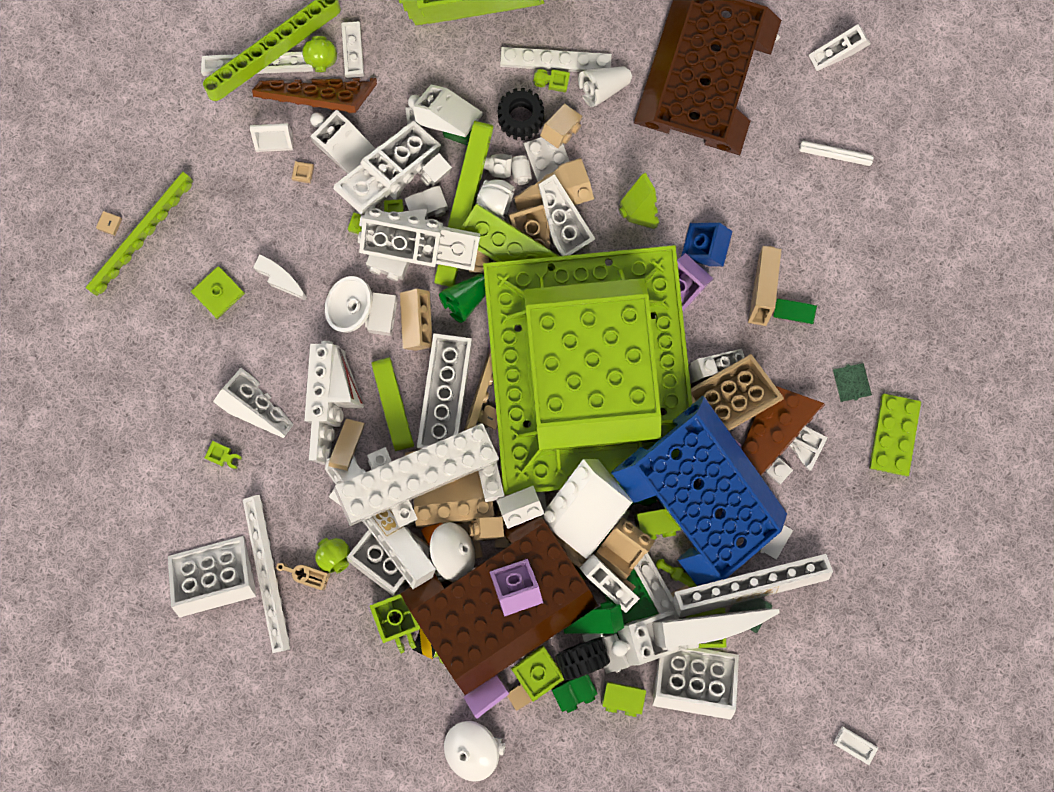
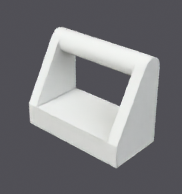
M288 123L250 125V132L256 152L293 150V131Z

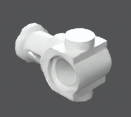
M495 154L491 157H486L483 170H489V173L494 177H510L512 155Z

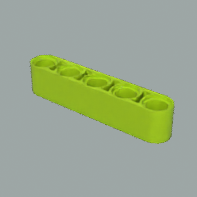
M391 358L373 361L371 364L395 452L414 447Z

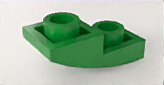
M777 299L773 317L814 325L817 305Z

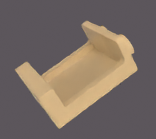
M622 517L594 555L625 581L638 562L649 552L655 541Z

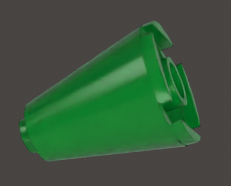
M481 273L440 292L439 299L445 309L449 308L453 312L449 315L457 322L463 323L486 296L484 275Z

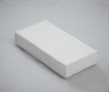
M843 726L833 742L834 745L870 765L878 750L877 746Z

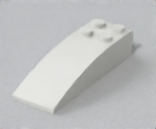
M764 608L652 622L655 646L662 647V650L667 651L680 650L679 646L687 649L699 648L701 643L724 639L749 630L780 612L779 609Z

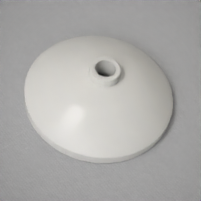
M355 276L342 278L329 291L325 302V316L333 329L343 333L352 332L361 327L367 320L371 312L373 297L369 285L363 279Z
M444 523L434 530L430 540L432 562L442 577L455 582L474 568L476 555L473 541L464 528L456 523Z
M463 721L448 731L444 741V754L450 768L458 776L468 781H481L495 771L499 761V749L494 736L486 727L474 721Z

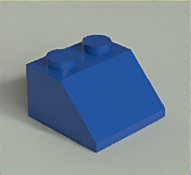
M720 222L690 223L681 257L686 253L696 263L706 266L724 267L733 231Z

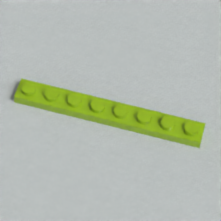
M182 172L85 287L87 290L98 296L107 289V284L111 279H115L118 276L119 270L123 265L129 263L132 258L131 255L143 246L146 237L154 233L156 225L160 221L165 220L168 211L179 203L182 194L190 190L193 180L186 173Z

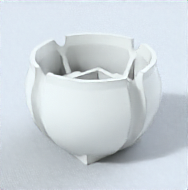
M485 180L477 196L476 203L504 220V214L507 215L514 195L512 191L515 190V187L504 180Z

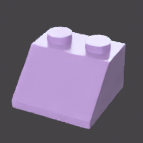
M686 253L677 260L683 311L713 280Z
M528 559L490 571L504 616L543 603L538 583Z
M497 674L467 695H464L463 698L477 719L509 695L510 690Z

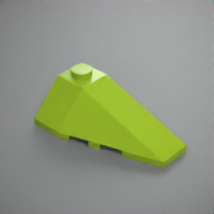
M646 172L639 177L620 201L619 212L622 218H626L630 223L655 229L659 224L658 217H655V214L658 213V209L655 207L657 202L656 191Z

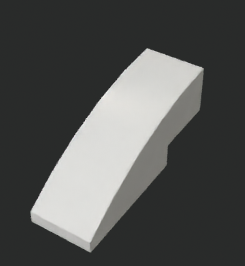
M259 254L253 267L256 272L269 277L267 282L272 287L306 300L307 296L289 273L272 260Z

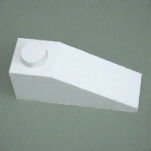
M857 24L809 54V57L816 71H819L854 55L871 43L863 28Z
M594 554L580 567L581 571L615 604L621 605V609L625 613L640 599Z

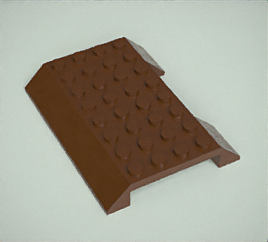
M541 516L509 529L505 524L503 526L504 535L511 545L445 589L434 573L431 579L414 589L410 587L400 593L411 614L464 695H467L598 606L586 583ZM528 559L538 583L543 603L504 616L490 571Z

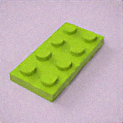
M882 394L869 469L906 477L909 476L921 401Z

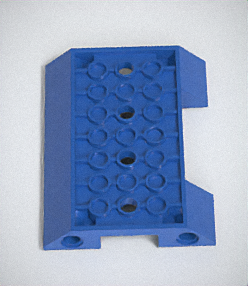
M704 396L675 418L672 422L676 427L648 450L640 447L611 471V474L634 503L656 496L695 547V549L693 547L689 548L677 561L697 586L728 578L782 532L787 512ZM678 448V449H679V455H678V457L672 458V457H671L672 451H673L674 449ZM700 478L701 485L698 488H694V481ZM722 508V515L715 517L716 510ZM743 537V543L740 546H737V539Z

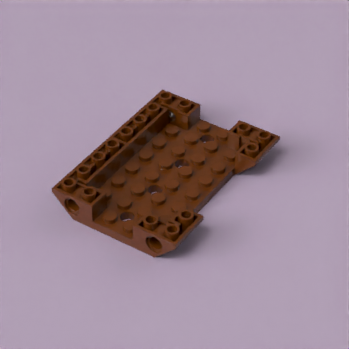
M673 0L634 124L669 134L670 129L705 139L704 145L740 156L751 122L750 119L736 109L754 50L771 55L782 20L767 6L747 0ZM728 11L731 17L724 18L721 12ZM717 44L721 50L715 52L710 46ZM707 78L710 84L704 86L700 83V79ZM696 112L699 115V119L693 120L689 114Z

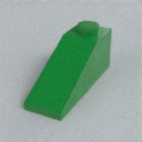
M612 602L601 603L600 607L592 610L565 628L564 634H614L624 628L621 605L612 604Z

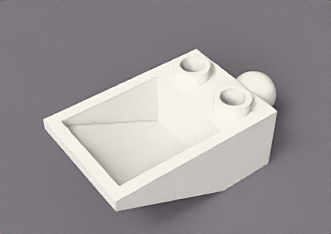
M432 84L421 97L419 95H412L408 99V105L411 109H414L415 121L418 125L466 137L471 131L474 121H478L483 115L482 111L448 88Z
M335 110L326 121L324 115L319 112L311 115V124L318 128L311 135L313 143L347 174L361 165V160L375 150V147L338 110Z
M671 610L624 624V628L618 631L620 640L615 641L612 645L613 654L618 657L625 655L629 666H633L686 649L679 646L680 650L667 651L662 650V647L655 646L652 622L679 619L677 611Z

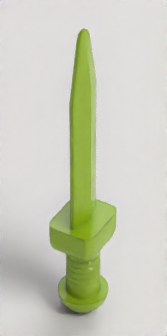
M665 559L657 560V569L661 568L669 573L672 580L680 581L690 588L697 586L690 576L683 572L684 569L672 567L664 562Z

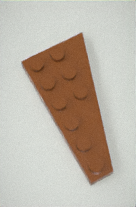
M353 78L352 81L343 82L342 79H312V83H302V80H294L291 83H284L283 80L259 81L252 89L253 97L356 113L377 85V78H370V81H360V78Z
M776 386L784 399L756 415L742 447L743 452L760 476L772 466V463L788 448L807 423L809 424L815 414L825 406L823 402Z

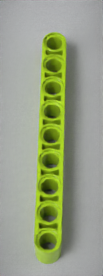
M314 0L208 76L203 82V87L209 99L212 101L221 100L336 17L341 11L339 0Z
M474 121L448 223L449 228L460 230L474 208L493 132L492 124ZM438 264L434 283L447 287L455 285L459 268Z

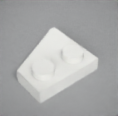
M805 426L789 446L805 468L811 471L827 437Z

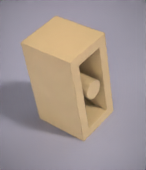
M564 103L545 123L540 136L556 148H559L563 143H568L572 133L576 134L579 131L582 115Z
M503 517L478 518L471 521L468 526V534L472 541H491L504 537Z

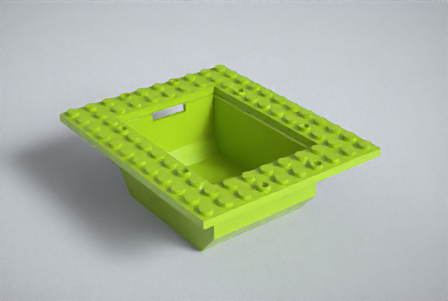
M676 245L483 263L504 495H511L531 486H534L536 492L560 490L583 459H598L611 474V471L640 447L648 450L676 427L672 421L692 405ZM606 260H611V261H612V265H610V266L606 265V264H605V261H606ZM553 265L555 269L553 271H549L548 266ZM651 313L656 314L655 319H651ZM517 325L522 327L520 332L515 331ZM661 408L666 410V415H661ZM525 421H529L531 423V426L529 428H525L523 426V423ZM676 448V449H674V450L672 451V453H671V457H672V458L678 457V455H679V449H678V448Z

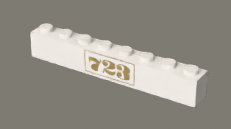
M354 456L348 471L328 466L330 458L326 459L325 470L336 485L366 473L364 469L358 466ZM391 509L363 520L412 589L433 577L436 568L432 560L427 558L422 546L415 542L408 528L404 526L399 528Z
M823 554L676 591L673 602L678 617L682 618L827 581L830 579L833 570L827 555Z

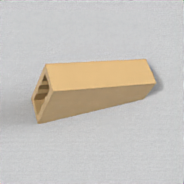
M763 246L760 251L748 323L767 326L776 304L782 249L773 246Z

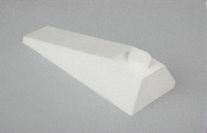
M555 174L538 184L553 244L561 256L572 255L595 240Z
M240 368L222 388L213 402L227 413L284 438L292 428L293 423L279 407L272 405L269 401L271 399L268 393L263 394L258 388L260 383Z

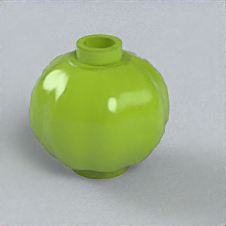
M324 36L312 37V40L306 42L303 47V59L307 64L312 65L315 72H326V69L333 66L337 60V50L334 44Z
M324 538L318 543L319 548L315 554V560L322 571L327 573L336 572L338 574L349 566L347 556L351 550L344 540Z

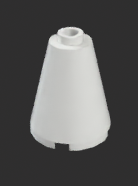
M625 66L584 70L579 73L578 77L579 88H583L585 93L582 97L590 107L598 106L629 85L632 74Z

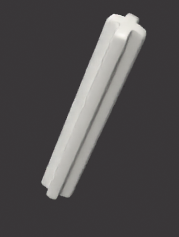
M802 141L799 148L801 152L871 166L874 156L870 154L808 141Z

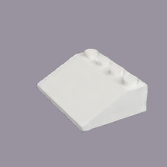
M583 459L541 517L552 532L588 559L633 501L598 459Z
M244 536L168 556L171 608L179 617L256 597L254 577Z
M686 648L658 658L652 706L731 720L736 711L739 655L702 648Z

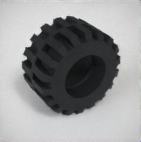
M515 88L512 93L508 91L506 97L502 96L497 110L498 123L501 126V130L503 132L506 131L508 137L513 135L515 140L518 137H521V140H525L526 136L530 139L533 137V133L537 135L544 122V106L542 100L539 99V95L537 93L533 95V91L530 89L527 92L525 88H521V91H517V88ZM518 107H524L530 110L532 115L525 121H517L510 116V113Z
M602 638L579 643L559 652L555 656L564 680L585 676L604 668L610 663V658Z

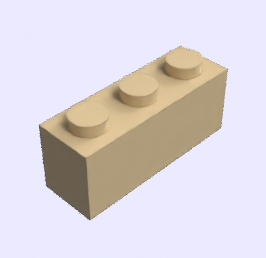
M413 289L401 292L403 349L417 351L431 348L430 291Z

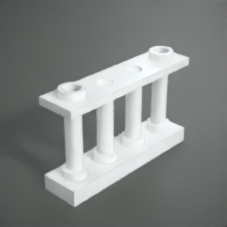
M386 447L367 455L371 470L392 462ZM410 501L391 508L399 528L403 526L408 528L416 524L415 521L418 519Z

